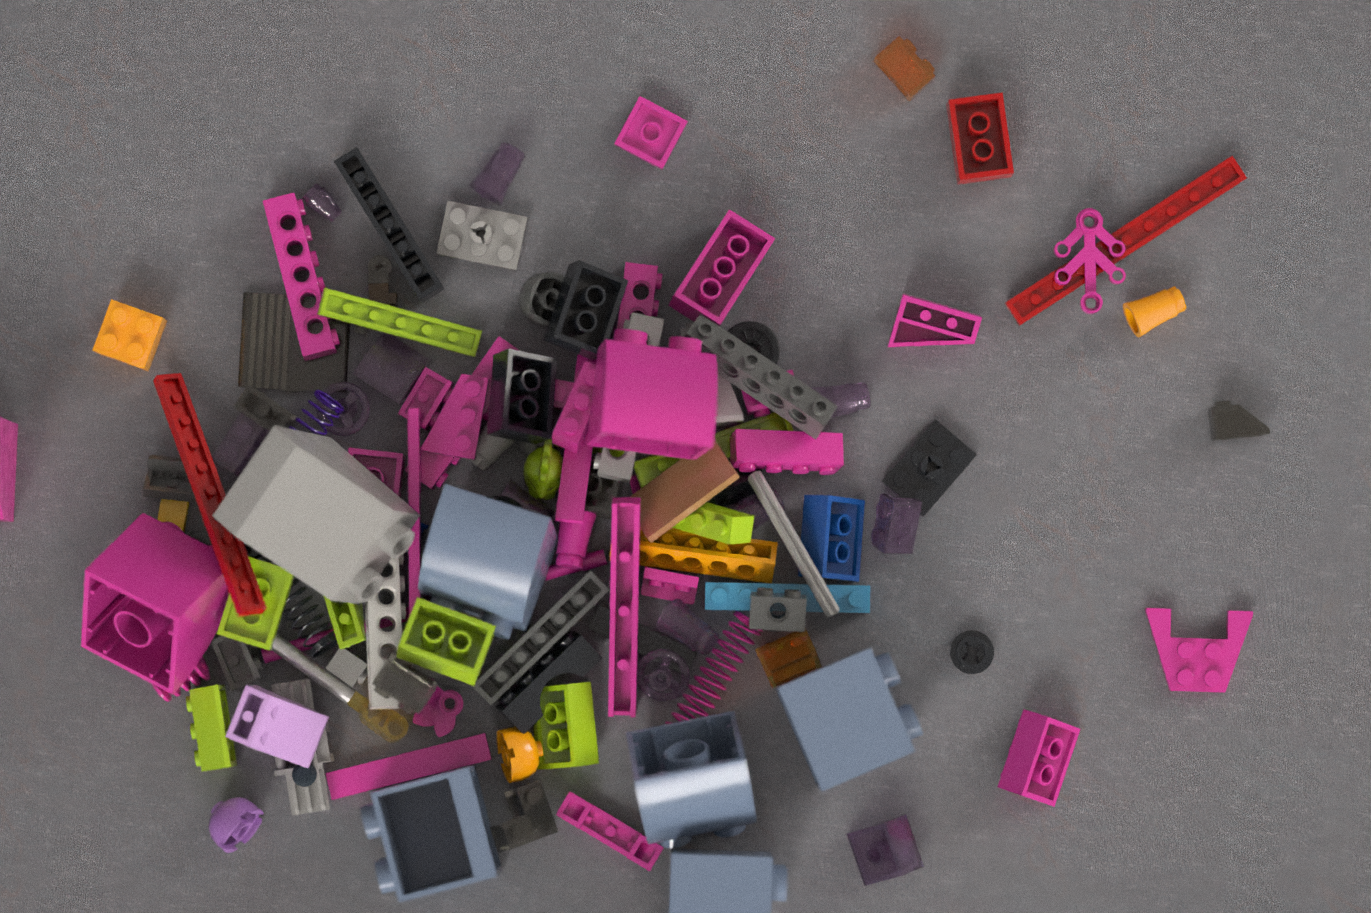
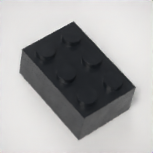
M580 260L569 264L543 340L588 359H597L598 347L605 339L609 340L629 280Z
M506 349L493 355L487 435L531 444H538L551 439L557 369L556 358L513 349Z

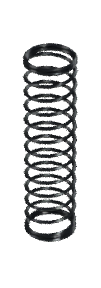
M243 542L248 555L253 548ZM259 553L258 555L253 556L252 558L258 559L259 557L263 556V554ZM268 559L266 562L272 563L273 561ZM298 578L293 580L291 587L299 583L301 580ZM304 586L290 595L286 603L303 593L307 587ZM310 595L298 602L294 607L283 612H288L286 615L287 621L295 620L291 628L293 630L300 629L297 637L300 639L306 638L303 646L312 647L309 655H311V658H315L333 648L338 642L334 635L335 632L331 631L318 642L306 645L310 637L328 627L330 622L322 624L308 635L300 636V633L307 626L321 619L324 613L315 616L303 626L294 627L300 618L314 611L318 604L311 606L295 618H288L294 609L312 599L313 596Z

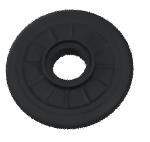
M744 321L734 325L727 331L745 344L753 343L756 345L758 353L777 365L780 346L776 335L769 327L755 321Z

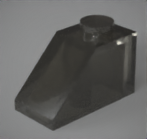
M1231 400L1214 402L1215 407L1208 409L1212 442L1270 434V429L1241 405H1231Z

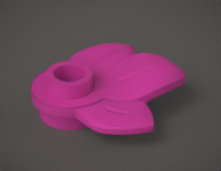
M435 684L418 687L414 694L423 704L416 710L413 723L423 727L434 725V730L438 737L449 734L455 727L456 716L463 709L464 702L462 696L454 690L443 691ZM448 698H452L455 701V706L452 709H448L445 706V701Z

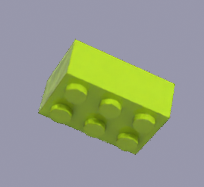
M417 597L399 642L396 657L475 686L494 637L496 626Z

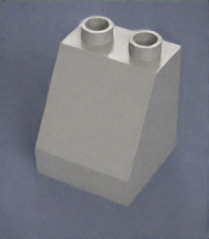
M279 426L272 428L213 514V517L234 536L331 601L355 604L367 602L378 593L383 584V577L380 573L391 557H399L410 547L415 536L411 529L421 516L331 437Z

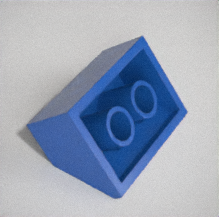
M804 495L801 542L822 579L859 582L865 500L831 495ZM799 570V571H798V576H799V577H803V575L801 574V572H800V570Z

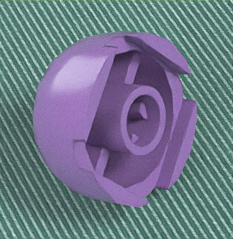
M241 797L218 802L211 810L212 816L209 821L211 838L224 852L231 853L236 851V844L240 841L245 844L256 833L262 823L259 814H263V811L249 800Z

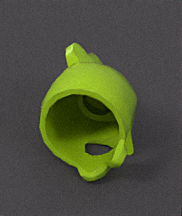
M552 436L551 439L544 442L542 447L533 450L524 462V480L529 489V494L534 498L549 500L554 498L559 490L563 457L559 451L552 447Z

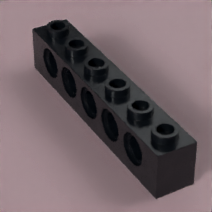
M356 147L336 159L334 163L420 302L423 303L443 291V285L359 149Z

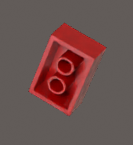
M1003 92L949 99L946 108L957 185L1011 178L1014 174Z

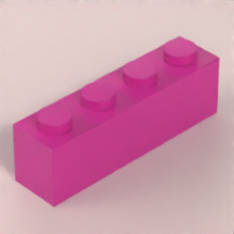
M735 429L730 436V462L734 468H739L740 472L766 469L767 473H780L782 470H792L794 474H807L809 471H819L820 475H833L844 465L843 433L821 432L815 440L803 431Z

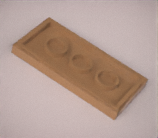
M715 439L713 448L698 459H680L630 496L641 498L640 528L651 543L740 478Z

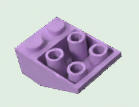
M246 685L225 737L258 751L309 768L329 716L257 685Z

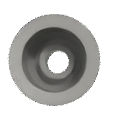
M488 422L480 432L475 460L469 459L483 471H486L491 463L494 464L501 454L516 441L487 435Z

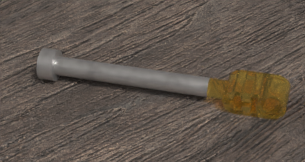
M276 633L272 651L357 711L360 721L386 741L397 743L404 738L408 732V722L403 716L393 709H377V716H373L372 719L367 716L369 713L367 710L369 709V700ZM386 714L388 718L381 727L378 724L381 722V719H383ZM391 722L398 723L402 728V733L397 736L390 734L388 724Z

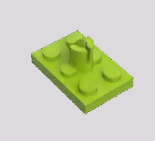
M249 557L267 609L263 614L238 617L229 593L217 634L271 650L294 575L281 566Z

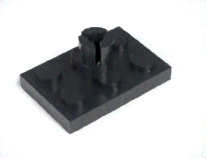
M935 419L882 482L924 517L977 454Z

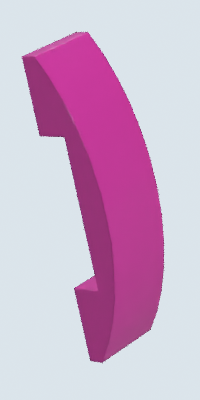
M569 791L556 813L558 817L581 829L648 871H651L664 849L658 843L648 845L645 835Z

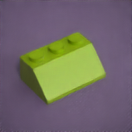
M591 682L544 686L540 696L543 716L533 725L535 741L540 740L543 748V756L539 757L538 770L599 764Z
M225 684L189 690L190 696H186V705L188 712L193 713L194 723H190V732L192 739H197L198 750H194L196 766H201V772L237 766L234 740L225 737L231 724Z

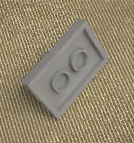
M447 201L436 254L517 271L528 217Z

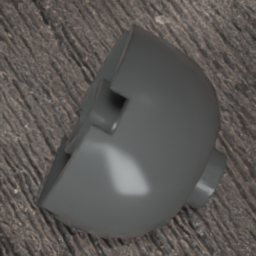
M555 272L535 274L526 280L520 289L519 305L522 313L530 322L548 327L564 280L563 275Z

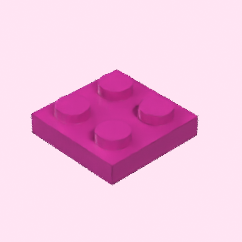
M639 96L614 145L663 170L688 121Z

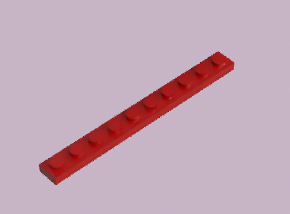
M1231 156L1113 232L1111 235L1116 240L1122 241L1125 245V252L1122 256L1118 258L1112 257L1108 253V246L1102 241L1096 243L1095 247L1115 265L1240 184L1247 177L1234 157ZM1114 244L1112 251L1116 254L1121 253V246ZM1069 262L1065 263L1058 269L1064 268ZM1084 263L1071 275V280L1066 285H1059L1055 282L1054 274L1058 270L1056 269L1005 302L1004 304L1019 326L1084 285ZM1096 263V276H1098L1104 270ZM1065 272L1058 274L1060 281L1064 282L1067 280L1068 276Z
M181 373L156 375L153 380L236 613L238 617L263 614L267 607L243 541L234 536L213 517L226 494Z

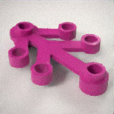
M1086 208L1078 213L1075 220L1076 228L1063 241L1058 242L1054 246V254L1058 258L1067 257L1070 254L1071 247L1083 235L1084 248L1064 268L1056 271L1054 280L1059 285H1066L1071 280V275L1084 263L1085 294L1080 299V308L1087 314H1095L1103 305L1102 297L1096 293V263L1108 274L1109 281L1112 284H1121L1126 278L1125 271L1122 268L1116 267L1095 247V236L1108 246V253L1115 258L1124 254L1125 245L1122 241L1116 240L1102 227L1103 218L1097 210ZM1085 218L1093 219L1094 224L1092 227H1087L1084 224ZM1114 244L1120 245L1121 253H1114L1112 246ZM1059 245L1066 246V254L1058 252L1057 248ZM1060 272L1067 274L1068 278L1066 281L1063 282L1058 279ZM1113 272H1120L1122 279L1120 281L1114 280ZM1087 299H1093L1095 301L1094 308H1088L1086 306Z

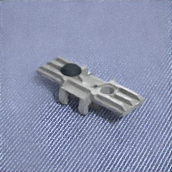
M310 679L272 685L273 693L315 710ZM329 723L326 724L309 768L295 764L294 768L287 769L286 760L275 757L276 771H274V775H286L292 816L330 809L323 763L335 761L334 754L329 752L327 732L330 731Z

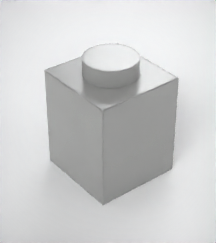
M347 648L338 649L325 668L351 687H355L357 683L362 686L368 678L367 662Z

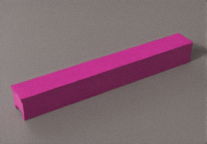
M613 497L608 717H614V715L636 717L641 498Z

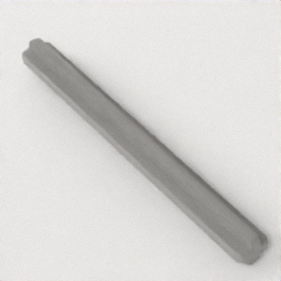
M760 470L755 471L748 476L749 483L825 616L832 617L840 611L839 606Z

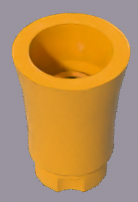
M1175 286L1138 300L1123 303L1125 318L1131 330L1138 338L1186 310L1184 297Z

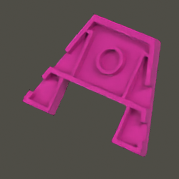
M1145 608V614L1150 624L1152 637L1157 647L1169 691L1225 693L1253 617V611L1228 610L1226 639L1171 637V609Z

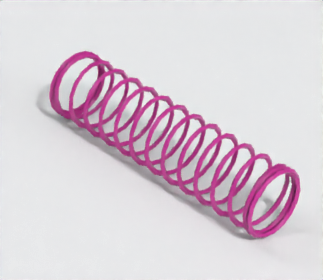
M735 610L733 615L749 627V617ZM728 621V624L743 637L730 631L722 630V633L737 646L721 639H717V643L733 656L711 648V651L727 665L705 657V660L723 675L706 667H699L704 674L718 685L697 675L694 676V679L712 694L694 685H688L690 690L708 704L690 695L682 694L689 703L702 713L681 703H677V706L693 719L696 717L686 709L703 717L709 716L690 699L715 709V706L696 690L720 700L721 697L702 681L723 691H726V687L706 671L731 682L732 678L712 662L733 672H738V670L718 653L739 663H744L739 656L722 643L745 654H749L746 648L728 634L751 645H755L753 640L734 625L757 636H760L758 631L763 632V630H751L736 622ZM671 712V715L679 722L682 721L680 718L690 720L678 713Z

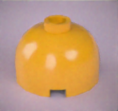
M515 727L503 728L497 731L498 754L501 753L504 764L500 765L507 782H519L532 776L539 766V757L543 756L540 740L535 741L532 733L527 731L523 734Z

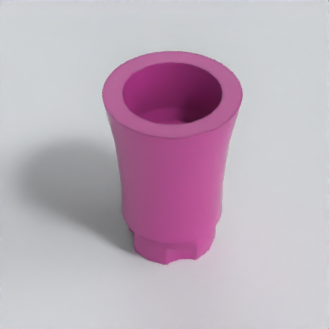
M584 511L583 524L559 521L556 565L572 569L583 567V559L586 558L591 531L597 517L596 514Z

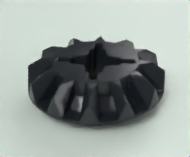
M974 630L965 631L959 634L952 642L950 656L953 664L961 672L978 674L986 670L992 663L994 647L991 640L982 632ZM965 642L972 648L982 645L976 653L979 660L978 663L972 657L962 659L965 656L964 654L967 653Z

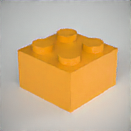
M111 299L92 351L149 372L167 320Z

